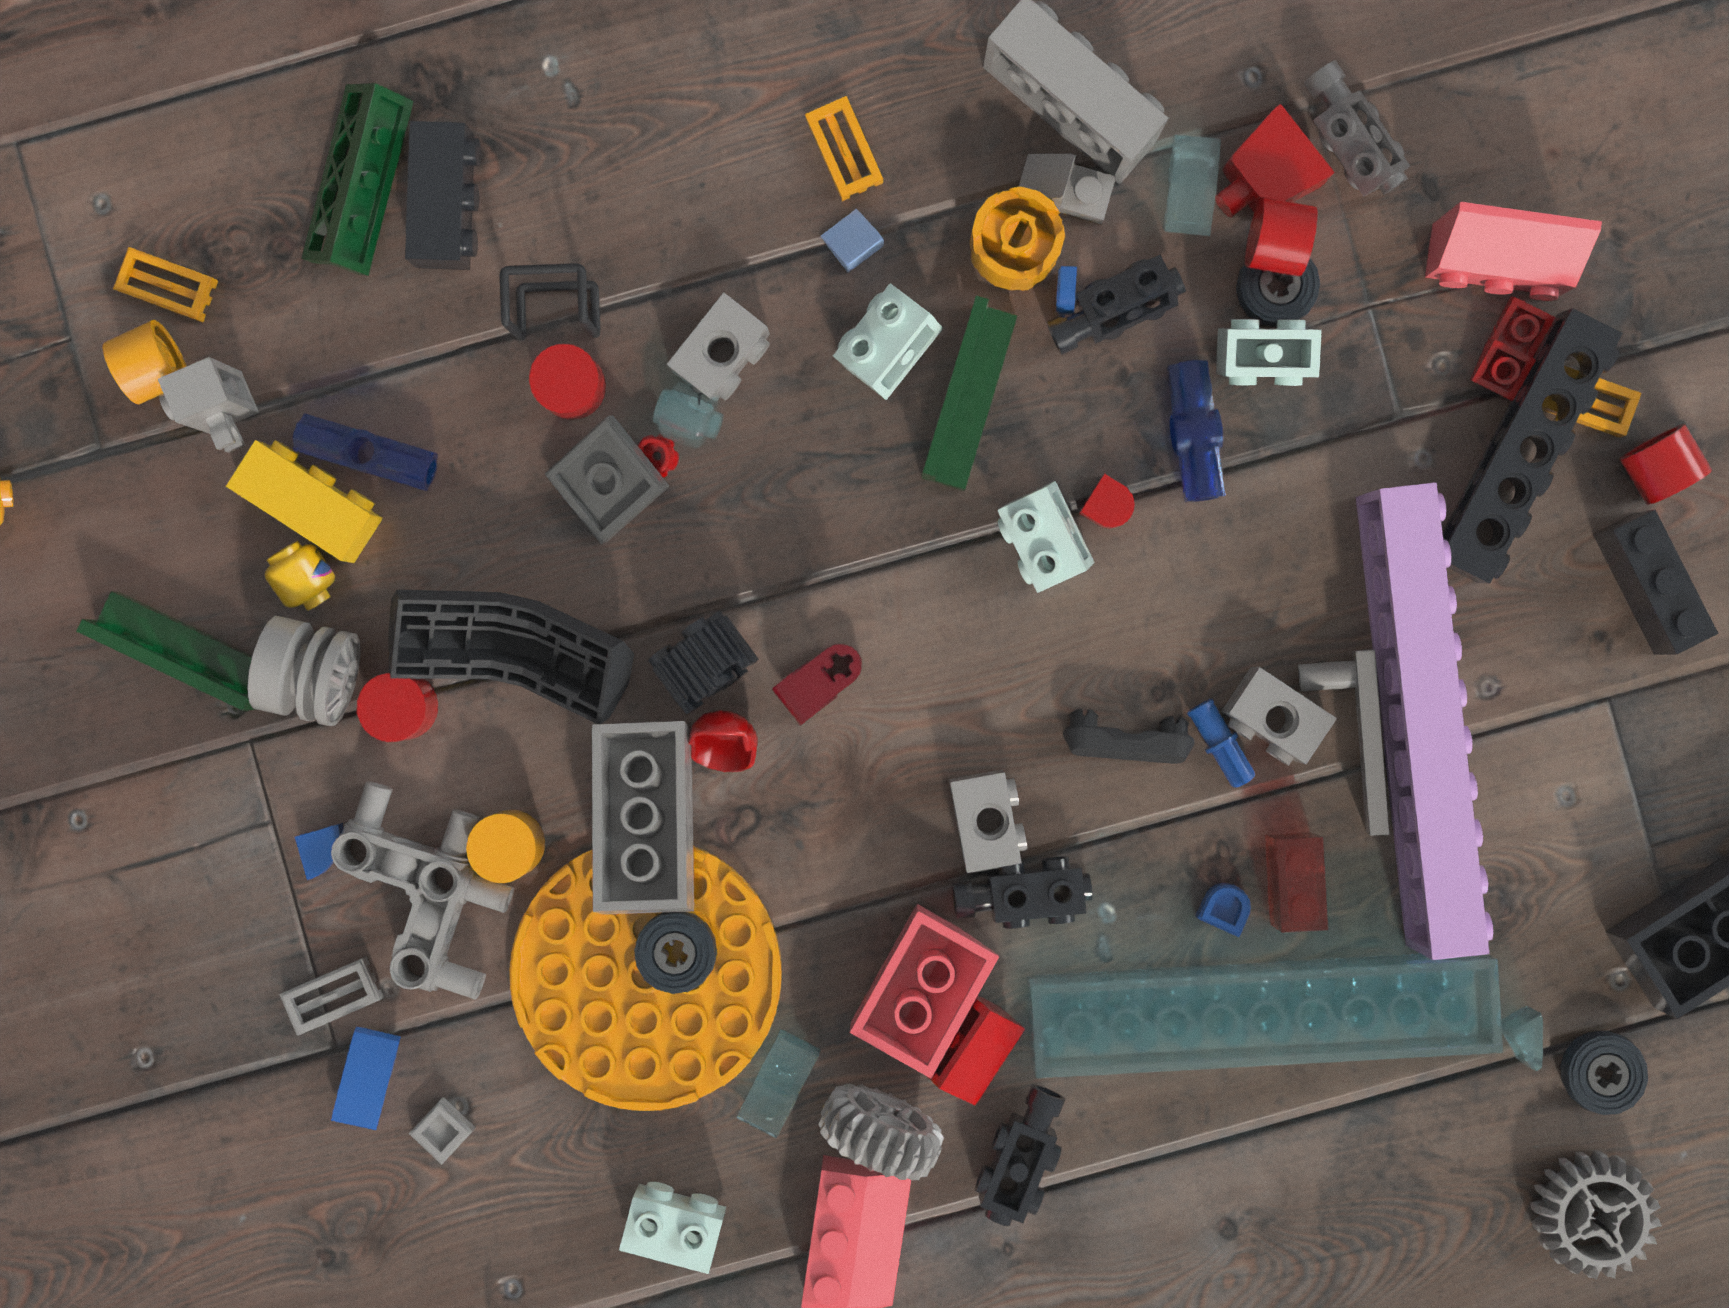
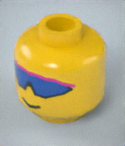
M297 540L267 559L270 566L265 571V578L284 606L295 608L303 604L306 610L309 611L330 597L326 589L333 584L335 575L316 546L312 544L301 546Z

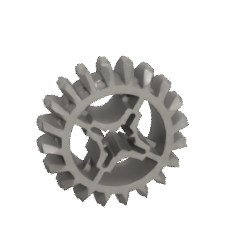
M853 1084L836 1086L828 1100L825 1101L821 1111L822 1117L818 1125L821 1128L820 1133L827 1139V1143L831 1147L838 1149L841 1156L849 1157L855 1164L867 1167L870 1172L874 1170L882 1173L885 1177L895 1176L899 1180H906L907 1178L919 1180L920 1177L928 1176L941 1153L944 1137L939 1126L933 1123L932 1118L921 1113L920 1108L913 1107L906 1100H901L893 1096L892 1093L882 1092L877 1087L871 1089L863 1084L857 1086Z
M1595 1150L1590 1158L1584 1152L1576 1151L1574 1164L1566 1158H1559L1561 1170L1558 1173L1551 1169H1544L1545 1175L1550 1182L1547 1186L1542 1184L1534 1185L1535 1191L1543 1197L1542 1200L1530 1202L1531 1209L1539 1214L1538 1217L1531 1220L1533 1228L1541 1233L1537 1238L1538 1242L1543 1248L1550 1250V1257L1558 1264L1565 1263V1267L1574 1274H1579L1583 1270V1273L1589 1278L1597 1279L1600 1271L1607 1277L1615 1278L1617 1265L1625 1271L1633 1272L1630 1259L1634 1256L1641 1260H1647L1646 1254L1641 1248L1645 1243L1657 1244L1655 1237L1649 1233V1230L1662 1226L1660 1220L1651 1214L1661 1208L1655 1198L1650 1196L1654 1189L1648 1181L1641 1179L1642 1174L1639 1169L1633 1165H1626V1161L1617 1155H1611L1608 1158L1603 1152ZM1596 1182H1611L1617 1184L1618 1187L1611 1191L1604 1189L1594 1193L1587 1185ZM1570 1200H1571V1205H1570L1569 1209L1566 1210V1209H1567V1206H1568V1204H1569V1202H1570ZM1591 1202L1600 1209H1594ZM1594 1211H1597L1598 1215L1594 1218L1592 1214ZM1590 1219H1596L1600 1227ZM1593 1236H1597L1603 1241L1592 1246H1581L1572 1243L1579 1238L1586 1240Z

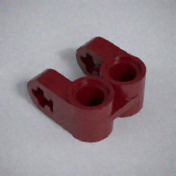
M835 644L824 650L812 661H807L771 690L798 725L801 726L838 697V693L858 678L862 670V659L853 647L845 644ZM835 653L841 657L848 654L851 655L854 660L849 665L852 672L851 675L846 677L843 673L833 676L836 680L834 682L824 670V667L826 669L833 667L834 661L831 657Z

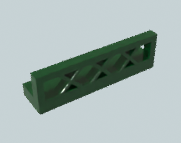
M377 83L346 84L301 259L311 263L334 265L358 275L369 276L413 100ZM360 98H362L359 111L357 112ZM327 234L323 251H321L324 237Z
M977 295L922 473V479L965 491L1018 316L988 307L989 299Z
M110 592L98 620L82 619L76 632L242 711L257 710L253 709L249 703L247 689L252 655L120 592Z

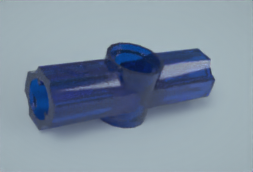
M1192 360L1169 365L1167 367L1173 412L1170 415L1169 429L1173 452L1179 457L1184 501L1186 503L1223 498L1226 496L1220 449L1223 447V427L1218 409H1214L1208 360Z
M304 413L301 420L297 422L292 437L294 443L293 451L424 491H428L430 484L434 481L438 468V453L307 413ZM371 441L374 446V455L367 463L361 464L357 456L358 449L364 442Z

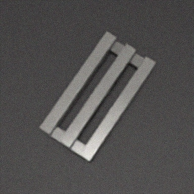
M367 956L279 994L297 1036L384 998L381 989L378 990L375 984L377 981L375 974L371 973L368 968L370 963ZM355 971L358 972L360 979L296 1006L293 998ZM364 987L367 993L366 996L303 1022L300 1014Z

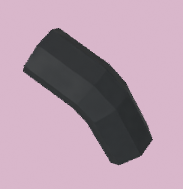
M396 589L391 598L388 627L390 678L490 679L521 686L596 724H602L611 717L629 685L634 653L624 641L540 601L502 592Z

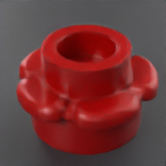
M659 434L657 437L647 435L639 442L638 447L663 478L668 475L670 470H674L677 467L679 453L675 451V443L670 437L664 434ZM655 452L661 454L660 460L654 458Z

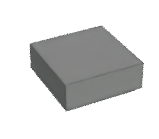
M443 1097L413 1128L409 1135L442 1165L476 1127Z

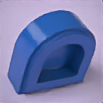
M1061 266V269H1058L1056 313L1058 315L1070 316L1074 314L1077 267Z
M1216 884L1206 892L1195 917L1240 937L1250 915V900L1242 889L1233 884Z

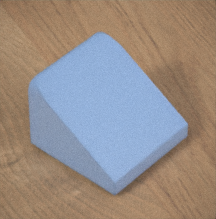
M857 209L821 235L822 240L847 273L884 246L882 236Z

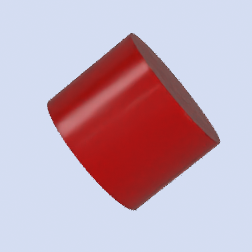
M1261 197L1255 208L1248 234L1245 254L1246 267L1302 276L1309 262L1315 240L1318 220L1317 207Z
M571 344L553 345L543 350L532 363L529 373V384L532 394L543 407L554 415L567 420L582 419L591 415L601 405L606 392L605 376L600 366L583 349Z
M1680 424L1652 437L1619 459L1646 505L1664 500L1690 487L1713 470L1686 424Z
M390 673L381 674L365 684L357 700V715L362 727L372 737L385 742L410 740L423 735L431 728L438 714L437 695L433 687L425 679L390 678Z

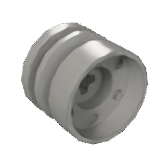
M274 616L267 622L259 636L249 669L247 689L249 703L253 709L279 715H289L296 708L301 720L313 721L316 718L318 724L335 726L342 719L356 685L361 654L360 640L357 634L347 631L336 633L335 629L330 627H321L314 634V630L308 622Z

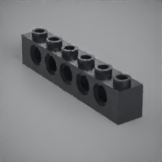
M1574 308L1556 315L1534 357L1536 359L1534 365L1514 400L1508 406L1442 532L1443 540L1448 541L1451 549V565L1448 567L1449 569L1477 583L1490 584L1493 578L1498 579L1503 574L1510 561V555L1507 554L1508 549L1514 538H1520L1531 522L1532 514L1529 513V510L1535 498L1543 496L1552 483L1554 473L1550 471L1558 455L1563 456L1575 439L1576 431L1572 429L1579 415L1587 413L1596 400L1598 390L1594 387L1602 372L1607 373L1612 368L1619 356L1620 348L1616 346L1623 334L1622 332ZM1568 355L1573 356L1580 366L1579 374L1575 379L1569 377L1564 369V362ZM1547 396L1554 399L1558 406V413L1552 421L1547 419L1542 411V404ZM1525 438L1531 439L1536 446V455L1531 462H1527L1520 453V445ZM1504 479L1511 481L1515 489L1514 497L1509 503L1503 502L1498 495L1499 484ZM1484 519L1493 528V536L1485 545L1476 536L1477 526Z

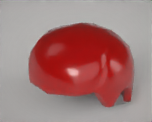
M718 710L704 713L691 726L688 744L691 745V758L694 762L704 767L722 772H742L753 767L758 746L757 733L753 725L745 717L735 712Z

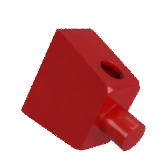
M1280 104L1227 161L1222 171L1231 184L1215 195V201L1222 212L1232 218L1247 205L1254 212L1261 197L1295 202L1319 189L1335 172Z

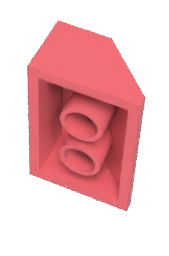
M1460 202L1432 224L1425 278L1439 279V285L1448 288H1465L1467 284L1484 286V291L1491 294L1506 295L1513 293V290L1530 292L1529 297L1534 300L1554 301L1558 299V296L1576 288L1601 231L1602 221Z
M916 904L851 1020L850 1033L925 1076L932 1078L995 966L999 955L958 926Z
M823 1155L801 1308H883L893 1305L911 1185L910 1179L899 1180L895 1176L885 1177L880 1172L874 1170L870 1172L867 1167L855 1164L852 1159Z

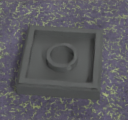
M613 415L606 416L545 473V476L600 544L608 542L670 487Z

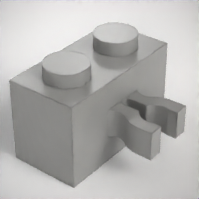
M208 357L158 378L163 394L159 395V400L164 412L171 420L211 434L214 445L218 450L224 448L225 452L230 453L245 446L235 423L255 415L259 411L242 371Z

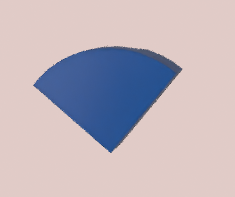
M343 823L295 837L307 880L325 873L334 863L331 856L332 845L341 836L344 828Z

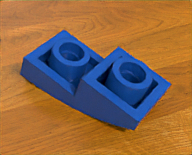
M356 1026L331 1121L371 1130L377 1129L401 1036Z

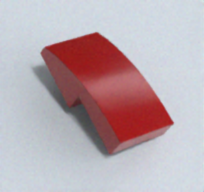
M1510 297L1480 355L1470 380L1513 401L1536 361L1533 358L1534 354L1556 317L1516 297Z

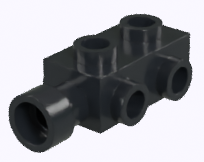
M1161 254L1149 260H1138L1132 263L1124 272L1107 280H1095L1088 284L1083 291L1077 293L1079 312L1068 317L1062 314L1046 323L1059 353L1063 355L1078 348L1077 343L1088 337H1092L1095 344L1105 339L1113 340L1120 337L1124 330L1141 322L1161 318L1167 310L1179 305L1178 296L1186 292L1185 285L1176 267L1168 270ZM1150 300H1157L1160 302L1159 305L1154 308H1148L1144 306ZM1109 319L1118 321L1114 327L1108 328L1103 326V323Z
M1067 856L1043 858L1042 867L1025 869L1024 861H1021L1019 864L998 867L997 872L987 873L988 884L972 885L971 881L952 883L956 919L975 917V912L991 911L994 922H1002L1005 929L1030 926V919L1048 918L1049 924L1074 922L1075 915L1086 914L1085 901L1092 900V884L1089 873L1083 874L1082 867L1077 863L1070 864L1069 857ZM1060 885H1066L1069 888V896L1063 901H1058L1054 898V890ZM1014 890H1020L1024 893L1023 902L1017 906L1008 903V896Z
M1032 1084L1025 1100L1028 1107L1024 1117L1012 1112L1007 1124L1002 1122L999 1124L992 1142V1149L997 1151L991 1166L983 1165L978 1175L975 1191L979 1193L980 1207L987 1209L985 1216L997 1224L1010 1226L1012 1220L1023 1224L1027 1213L1037 1214L1045 1191L1044 1188L1039 1187V1183L1044 1171L1052 1173L1059 1161L1062 1147L1056 1144L1058 1138L1055 1130L1050 1125L1054 1117H1059L1066 1099L1049 1088ZM1022 1135L1033 1138L1032 1144L1027 1148H1021L1016 1144L1017 1139ZM1005 1177H1011L1016 1181V1185L1010 1190L1000 1187V1182Z

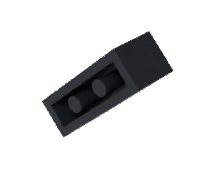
M410 121L405 259L415 268L470 270L471 257H476L478 236L476 229H472V211H478L480 195L478 185L473 183L474 166H479L481 162V144L479 138H475V135L466 123Z
M1656 509L1633 513L1593 533L1654 655H1677L1719 634Z

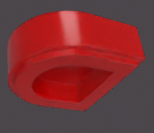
M1103 474L1079 514L1100 527L1108 529L1117 528L1131 518L1135 507L1134 498L1127 487L1110 476Z

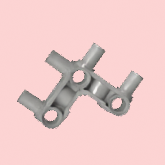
M368 781L365 783L354 819H349L345 823L341 836L332 845L331 856L333 862L338 869L358 879L370 883L379 880L405 889L406 895L410 896L409 901L412 903L411 911L404 932L397 935L390 963L391 978L396 985L403 989L412 990L420 988L429 992L442 988L476 1000L484 985L486 974L448 962L449 957L447 956L463 904L465 905L469 901L505 913L510 905L514 887L490 882L478 876L470 866L466 846L469 834L478 822V816L460 810H452L441 847L433 848L384 831L381 823L393 789L380 783ZM353 839L360 840L366 847L367 853L363 862L354 859L351 855L350 844ZM439 867L449 870L452 874L454 882L451 890H444L436 883L435 874ZM409 955H416L424 962L425 971L422 976L415 975L408 969L407 959Z

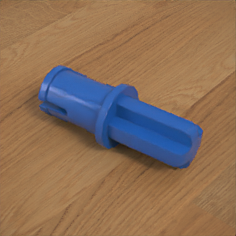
M1213 698L1190 709L1187 715L1191 717L1208 746L1204 749L1205 752L1213 754L1230 785L1236 788L1250 782L1255 777V772L1235 740L1238 737L1237 732L1231 733L1215 706Z

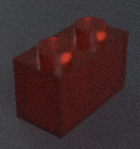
M1311 832L1265 835L1270 925L1282 933L1328 930L1323 837Z

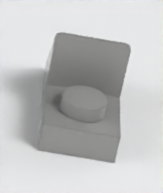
M1028 154L1019 187L1040 191L1054 202L1060 213L1102 224L1116 176L1075 165L1076 155Z

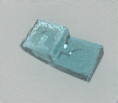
M1174 134L1168 182L1170 184L1163 224L1165 232L1210 236L1217 189L1221 139Z
M780 1029L736 1118L777 1138L796 1103L799 1092L819 1057L821 1049Z

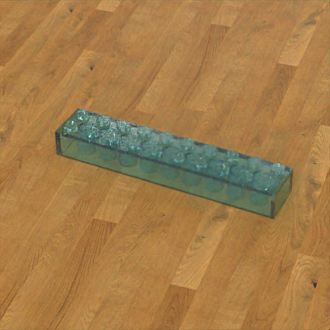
M1422 954L1026 976L1031 1065L1036 1078L1503 1053L1498 959L1488 954L1431 960Z

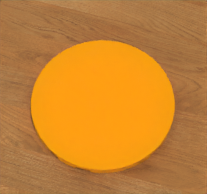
M693 846L694 911H689V913L697 915L708 924L716 939L717 957L712 972L703 984L689 992L671 994L657 990L644 980L636 966L634 948L638 934L650 919L661 913L603 915L593 912V849L581 854L553 874L540 888L520 921L511 951L509 970L510 991L520 1028H523L527 1039L535 1050L534 1054L557 1079H562L591 1100L620 1109L637 1111L664 1110L693 1103L721 1086H725L736 1077L751 1061L770 1030L776 1014L782 982L781 953L774 925L767 909L749 883L723 860L701 848ZM675 940L672 946L669 942L665 943L664 949L669 952L668 960L670 962L676 963L679 958L683 962L687 960L688 955L682 951L683 942Z

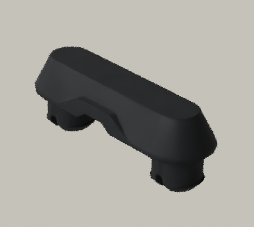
M1080 708L1069 714L1070 726L1063 731V737L1071 753L1086 757L1178 764L1186 760L1195 744L1194 739L1188 735L1189 722L1183 717H1178L1175 723L1173 716L1165 717L1159 722L1161 732L1144 731L1140 734L1124 733L1118 728L1097 727L1098 714L1088 709L1085 716L1083 715V709Z

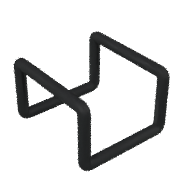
M578 263L505 266L501 269L499 274L501 323L518 340L523 341L526 338L525 292L577 290L579 322L593 338L600 336L599 287L596 282L586 280V269L583 265ZM577 273V281L520 284L516 289L517 326L510 320L509 275ZM587 290H590L591 321L588 319Z

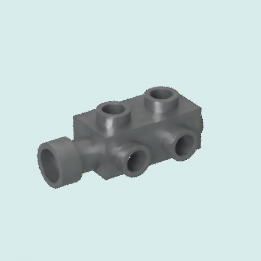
M1336 60L1319 69L1304 82L1313 98L1319 97L1327 109L1313 120L1319 129L1320 140L1328 150L1335 153L1344 167V175L1353 188L1359 190L1363 197L1377 189H1380L1383 195H1385L1408 179L1403 171L1408 169L1410 165L1404 157V150L1401 144L1391 138L1379 120V113L1375 105L1368 102L1360 90L1355 93L1350 92L1343 81L1346 75ZM1359 110H1362L1367 116L1365 125L1357 116ZM1383 148H1387L1392 153L1391 163L1383 155Z

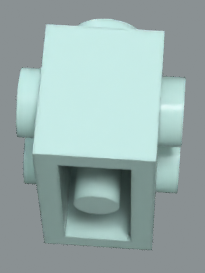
M890 283L883 292L877 294L871 300L867 313L857 326L844 334L833 357L853 375L887 400L943 330V327L928 311Z
M1231 319V328H1218L1216 374L1229 377V385H1256L1257 377H1275L1274 385H1302L1303 377H1319L1322 330L1305 329L1306 320H1277V329H1259V320Z
M1056 481L1009 502L998 509L1001 517L998 519L1000 532L1007 543L1013 542L1021 558L1017 561L1019 571L1027 584L1033 583L1037 593L1087 571L1095 563Z
M648 1182L647 1185L639 1184L632 1199L619 1250L709 1274L726 1207L718 1205L717 1199L705 1194L696 1193L688 1197L673 1193L674 1189L664 1183Z

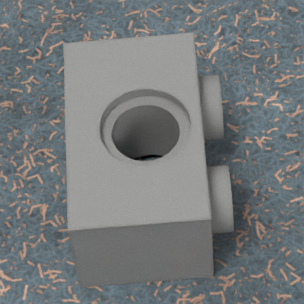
M723 292L670 359L667 366L689 386H693L703 393L701 395L714 405L720 397L727 400L734 393L742 380L737 375L748 361L754 365L764 355L770 345L766 340L770 333L765 324ZM719 342H729L735 347L732 358L723 363L713 361L710 356L713 346Z
M1250 667L1221 711V713L1231 719L1227 725L1229 728L1250 741L1254 735L1258 736L1269 744L1265 751L1288 766L1292 760L1307 764L1337 719L1260 667ZM1278 706L1284 711L1285 723L1280 730L1273 732L1266 724V715L1271 708Z
M997 770L949 779L966 872L970 873L1021 863L1019 851L1027 850V842L1023 824H1014L1011 807L1019 805L1014 778L1006 780L1005 772ZM985 808H995L1001 813L1002 820L1000 826L991 832L982 831L977 827V816Z

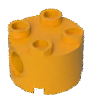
M1025 187L1010 188L1009 191L996 193L985 201L976 214L970 238L971 262L983 278L996 287L1011 291H1025L1033 288L1047 277L1056 265L1065 238L1064 224L1062 225V219L1059 216L1060 212L1054 202L1040 191Z

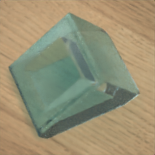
M1525 1006L1498 1021V1027L1518 1061L1537 1071L1542 1068L1543 1017L1540 1012Z

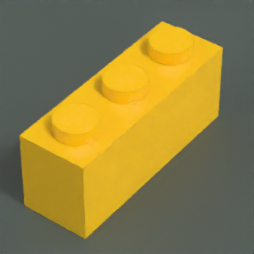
M255 440L226 487L340 561L355 563L383 519L371 510L375 503L353 489L348 494L333 486L337 478L314 464L310 470L295 461L299 454L283 443L274 440L272 445Z

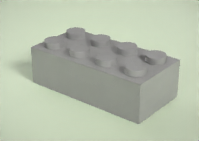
M1020 0L988 37L983 68L1102 171L1116 176L1115 182L1120 185L1155 145L1168 120V117L1163 113L1164 108L1162 104L1151 94L1146 92L1140 94L1128 83V76L1119 66L1112 62L1105 64L1093 53L1094 49L1091 43L1083 35L1075 31L1069 33L1057 22V15L1047 4L1042 1L1035 3L1032 0Z
M685 721L592 725L593 912L604 915L694 911L691 745L688 744L691 728Z

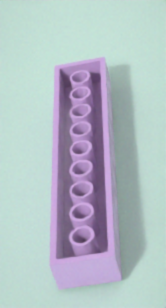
M1437 483L1378 489L1356 497L1372 647L1375 650L1380 719L1406 946L1431 960L1489 954L1488 940L1493 938V924L1489 913L1484 910L1483 894L1488 891V879L1484 867L1479 865L1478 847H1481L1483 843V833L1478 819H1474L1472 800L1477 799L1478 789L1475 776L1472 772H1469L1467 754H1470L1472 751V736L1469 728L1464 726L1462 707H1465L1467 704V691L1463 680L1458 678L1457 661L1462 656V646L1459 635L1453 633L1451 615L1456 612L1457 601L1455 591L1452 586H1448L1446 568L1451 565V549L1448 541L1443 540L1441 521H1444L1446 517V503L1442 493H1438Z

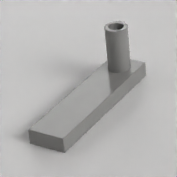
M1375 650L1352 651V661L1298 664L1301 692L1355 688L1366 832L1370 836L1389 835Z

